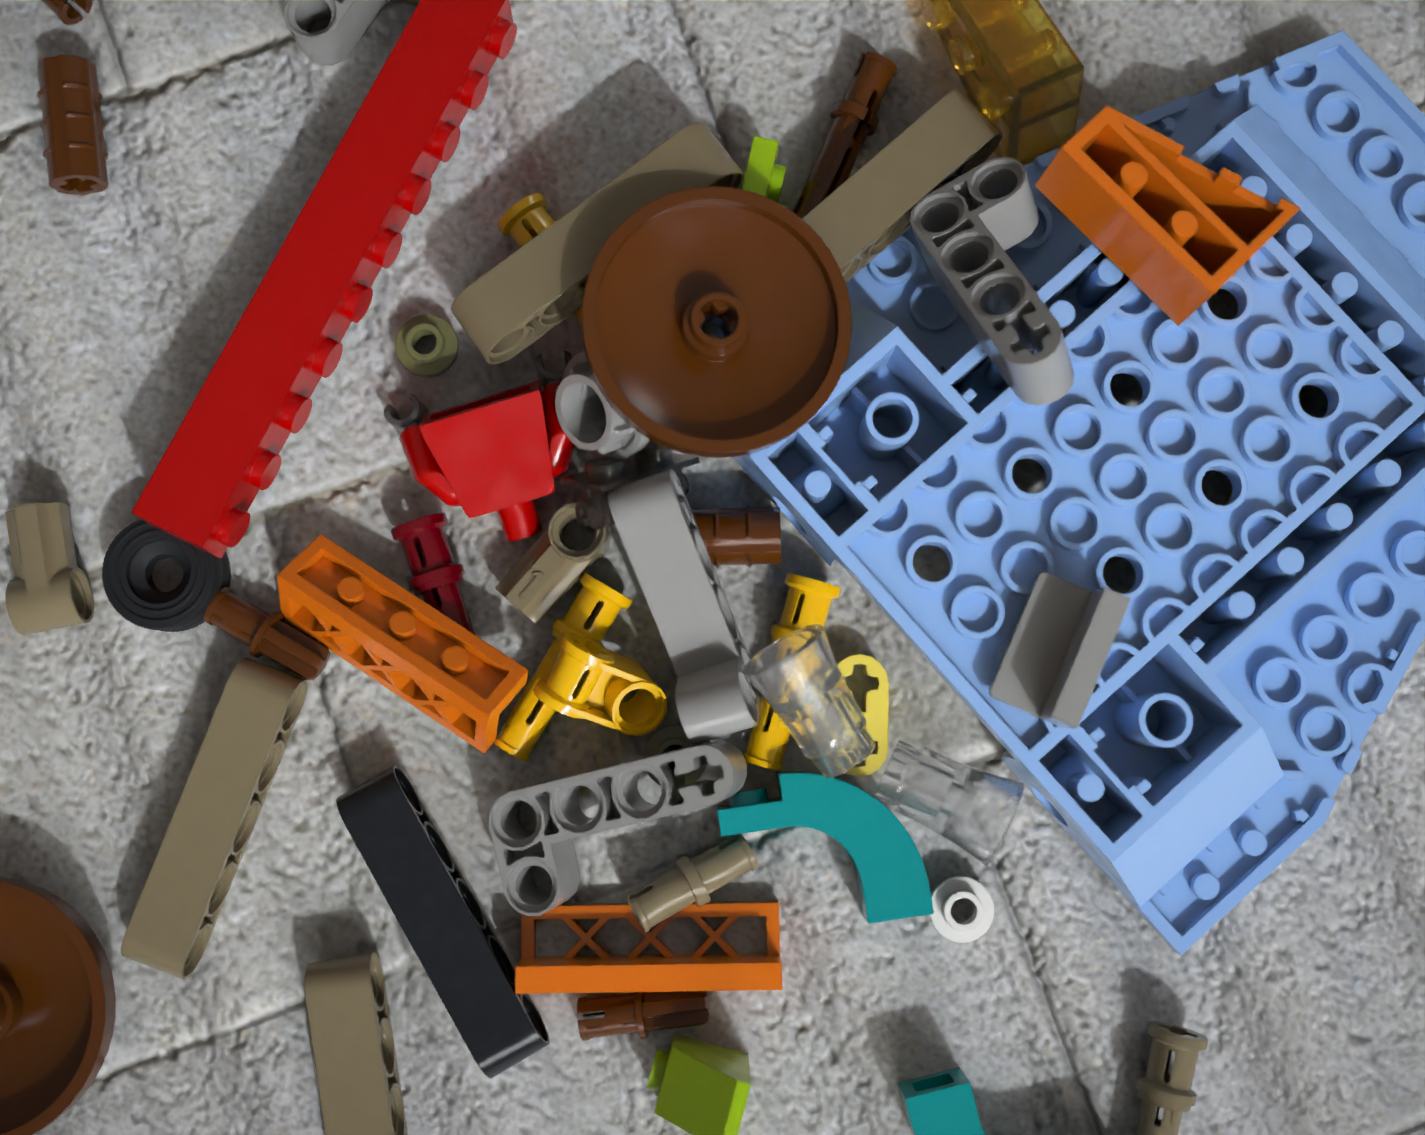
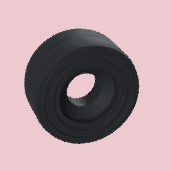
M140 519L125 527L110 544L104 557L102 580L108 600L123 618L147 629L180 632L195 628L205 622L203 619L205 610L216 593L224 587H230L231 567L226 551L223 557L219 559ZM174 556L182 564L183 578L175 589L169 592H162L153 583V568L162 558Z

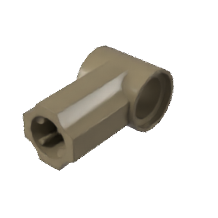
M35 502L14 506V509L5 512L15 579L10 580L7 585L5 597L8 616L13 627L18 633L28 635L91 622L94 615V597L87 576L83 570L77 567L68 505L61 502Z
M575 502L564 505L554 513L549 522L548 529L499 582L495 589L520 612L538 625L592 564L597 563L605 556L610 547L611 540L608 525L600 513L588 504ZM581 519L594 523L597 534L595 541L590 547L581 551H573L566 548L564 533L571 523Z

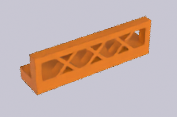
M322 534L277 574L280 609L286 621L481 752L485 753L496 741L499 714L527 683L528 669Z
M713 901L701 907H697L693 903L656 924L652 930L646 933L639 925L628 903L561 904L539 916L521 914V960L515 966V994L782 990L779 901ZM766 916V953H739L721 935L738 917ZM675 917H691L709 935L692 954H675L657 936ZM703 917L726 918L714 929ZM610 918H626L644 936L628 955H611L593 937ZM562 919L580 939L564 956H536V920ZM576 919L598 920L587 931ZM714 942L726 952L704 954ZM650 943L661 953L639 955ZM585 944L597 954L574 956Z

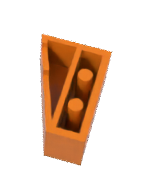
M1106 106L1060 148L1035 184V187L1179 326L1220 289L1300 207L1283 198L1274 204L1240 186L1242 176L1225 167L1218 173L1181 154L1184 149L1183 145Z

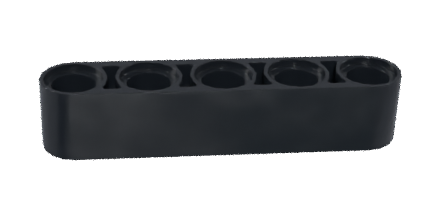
M393 765L336 799V804L348 832L482 1072L488 1078H493L549 1045V1035L539 1012L529 994H515L514 967L417 793L401 769Z

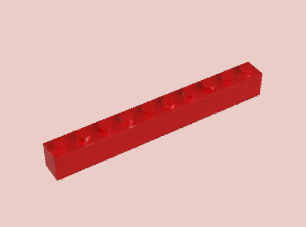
M420 0L131 511L132 514L150 525L219 559L223 557L228 547H235L243 538L250 522L248 509L259 489L266 490L275 480L281 466V456L279 453L290 433H298L305 425L312 409L310 397L321 377H329L337 367L343 351V345L340 342L351 322L358 323L366 314L373 296L371 288L381 268H389L397 258L402 245V234L400 233L410 215H418L425 207L432 187L430 179L440 161L446 163L453 156L460 139L459 126L468 110L474 111L482 103L488 89V74L497 57L504 59L514 44L517 25L513 23L509 0Z

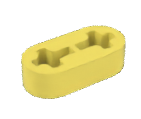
M858 654L846 657L836 664L829 679V755L837 768L846 774L858 777L870 775L880 769L886 760L888 752L889 682L887 672L882 664L871 656ZM854 665L863 666L864 675L869 678H875L876 682L875 690L864 692L863 712H853V693L851 690L842 689L841 678L852 675ZM853 718H863V737L865 740L874 741L875 743L874 754L864 755L862 765L859 766L853 765L851 755L841 753L840 750L841 741L852 739Z

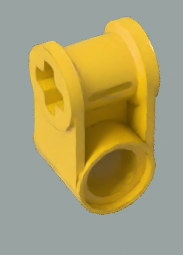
M571 632L562 633L558 641L559 646L562 648L547 679L538 681L533 689L534 695L541 702L564 715L578 719L584 718L623 732L626 735L639 736L648 734L658 727L667 711V698L641 663L633 658L608 650L581 635ZM638 689L633 698L620 703L627 693Z

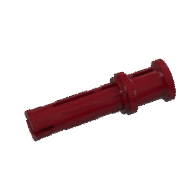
M436 513L423 516L392 528L393 540L401 541L412 574V578L407 582L410 591H414L415 596H422L424 602L476 635L459 583L464 581L463 575L465 571L462 564L455 563L444 531V527L448 524L446 514Z

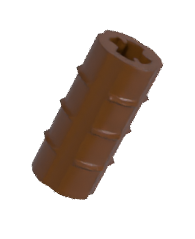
M57 55L43 58L38 62L37 67L40 89L37 92V97L41 100L42 121L40 122V127L44 130L45 151H43V157L47 161L49 187L57 192L70 195H87L102 192L108 188L106 160L109 154L105 151L103 131L106 125L102 122L100 102L103 95L99 93L97 66L87 58L76 55Z
M747 505L745 508H719L715 506L713 509H691L713 566L717 569L721 565H747L750 568L752 565L781 564L780 507L751 508Z

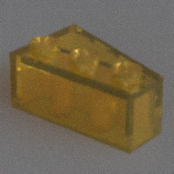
M921 0V8L926 23L933 32L937 31L969 100L1003 133V139L994 151L997 158L1010 157L1017 159L1023 165L1032 163L1035 157L1057 148L1060 150L1075 135L1084 66L1039 0Z

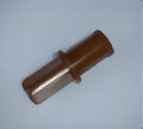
M227 587L222 588L216 593L205 610L203 619L206 623L218 627L250 647V655L255 658L265 655L305 680L312 681L322 673L330 657V651L327 647L284 623L285 619L282 613L275 611L269 614L236 595Z
M706 991L634 992L591 998L579 997L577 1001V1014H583V1017L605 1015L603 1018L578 1020L579 1034L582 1041L590 1040V1038L639 1033L641 1039H647L649 1031L704 1025L709 1021L710 1015L709 999Z

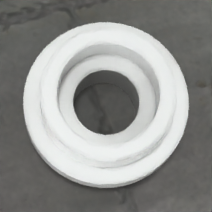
M966 876L950 877L939 883L931 893L934 914L929 915V918L934 928L946 939L958 943L971 942L983 936L991 926L994 917L993 900L988 890L978 881ZM967 898L973 905L971 917L963 922L955 921L951 915L953 903L958 899Z

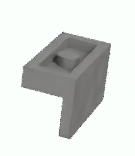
M1047 572L1038 574L989 687L988 693L990 697L1060 728L1077 729L1131 598L1106 587L1091 592Z

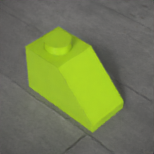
M674 1033L669 1052L656 1049L646 1089L658 1092L654 1113L692 1135H738L751 1086L748 1053Z

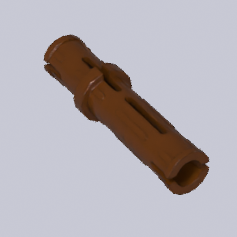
M874 52L861 53L859 63L843 99L834 102L830 111V117L833 121L792 211L801 219L849 178L866 137L874 135L879 124L877 112L892 78L895 77L897 72L896 65L885 56Z

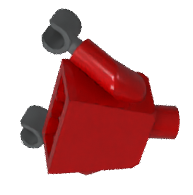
M564 350L565 364L567 366L572 356L571 353ZM542 353L536 357L535 361L539 379L537 381L433 413H429L427 407L414 394L410 393L408 396L413 403V412L404 420H400L399 414L390 404L384 408L386 420L401 433L399 440L415 480L446 505L461 506L468 518H475L497 511L507 541L525 539L542 530L533 499L555 492L554 478L569 468L575 446L563 432L555 409L556 387L562 381L565 368L558 373L546 371L544 369Z

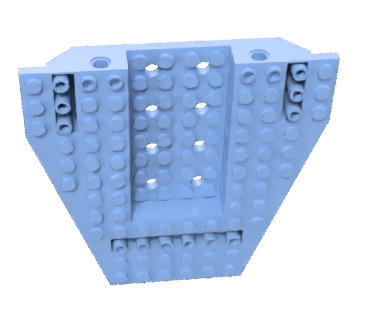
M1344 30L1279 56L1270 64L1242 76L1236 74L1214 83L1210 89L1191 97L1185 95L1132 117L1137 122L1183 145L1184 149L1181 154L1216 173L1225 167L1243 177L1239 184L1240 186L1274 204L1283 198L1300 207L1220 288L1230 292L1237 301L1238 311L1235 319L1224 320L1218 318L1211 312L1206 301L1179 326L1173 322L1035 187L1039 178L1058 153L1059 148L1035 157L1032 163L1024 165L1039 214L1038 225L1030 236L1005 252L1060 325L1074 370L1073 385L1067 394L1058 401L1047 405L1028 404L1015 395L930 273L911 226L846 283L852 315L851 342L844 370L828 400L803 427L785 440L755 453L732 457L776 507H780L782 514L829 566L837 560L1003 745L1006 751L1000 758L1165 943L1179 955L1184 954L1325 823L1336 801L1332 800L1345 774L1352 773L1363 752L1359 748L1377 714H1383L1425 637V115ZM719 327L712 334L718 336L719 339H723V331ZM1126 373L1138 379L1143 392L1142 399L1138 405L1125 406L1115 400L1110 390V382L1115 374ZM1303 385L1317 386L1326 395L1328 408L1323 418L1312 417L1301 408L1299 392ZM1028 458L1035 460L1043 467L1046 474V482L1041 492L1034 494L1026 493L1015 485L1012 478V468L1016 461ZM1216 470L1222 472L1230 480L1233 491L1231 499L1226 505H1216L1204 496L1201 483L1207 471ZM933 545L944 551L948 558L949 567L947 574L942 580L929 582L916 574L913 568V555L919 547ZM1111 557H1121L1132 564L1136 574L1135 584L1129 592L1122 594L1131 598V601L1077 729L1060 728L990 697L988 693L989 687L1038 574L1047 572L1093 592L1105 587L1110 589L1104 581L1103 569Z

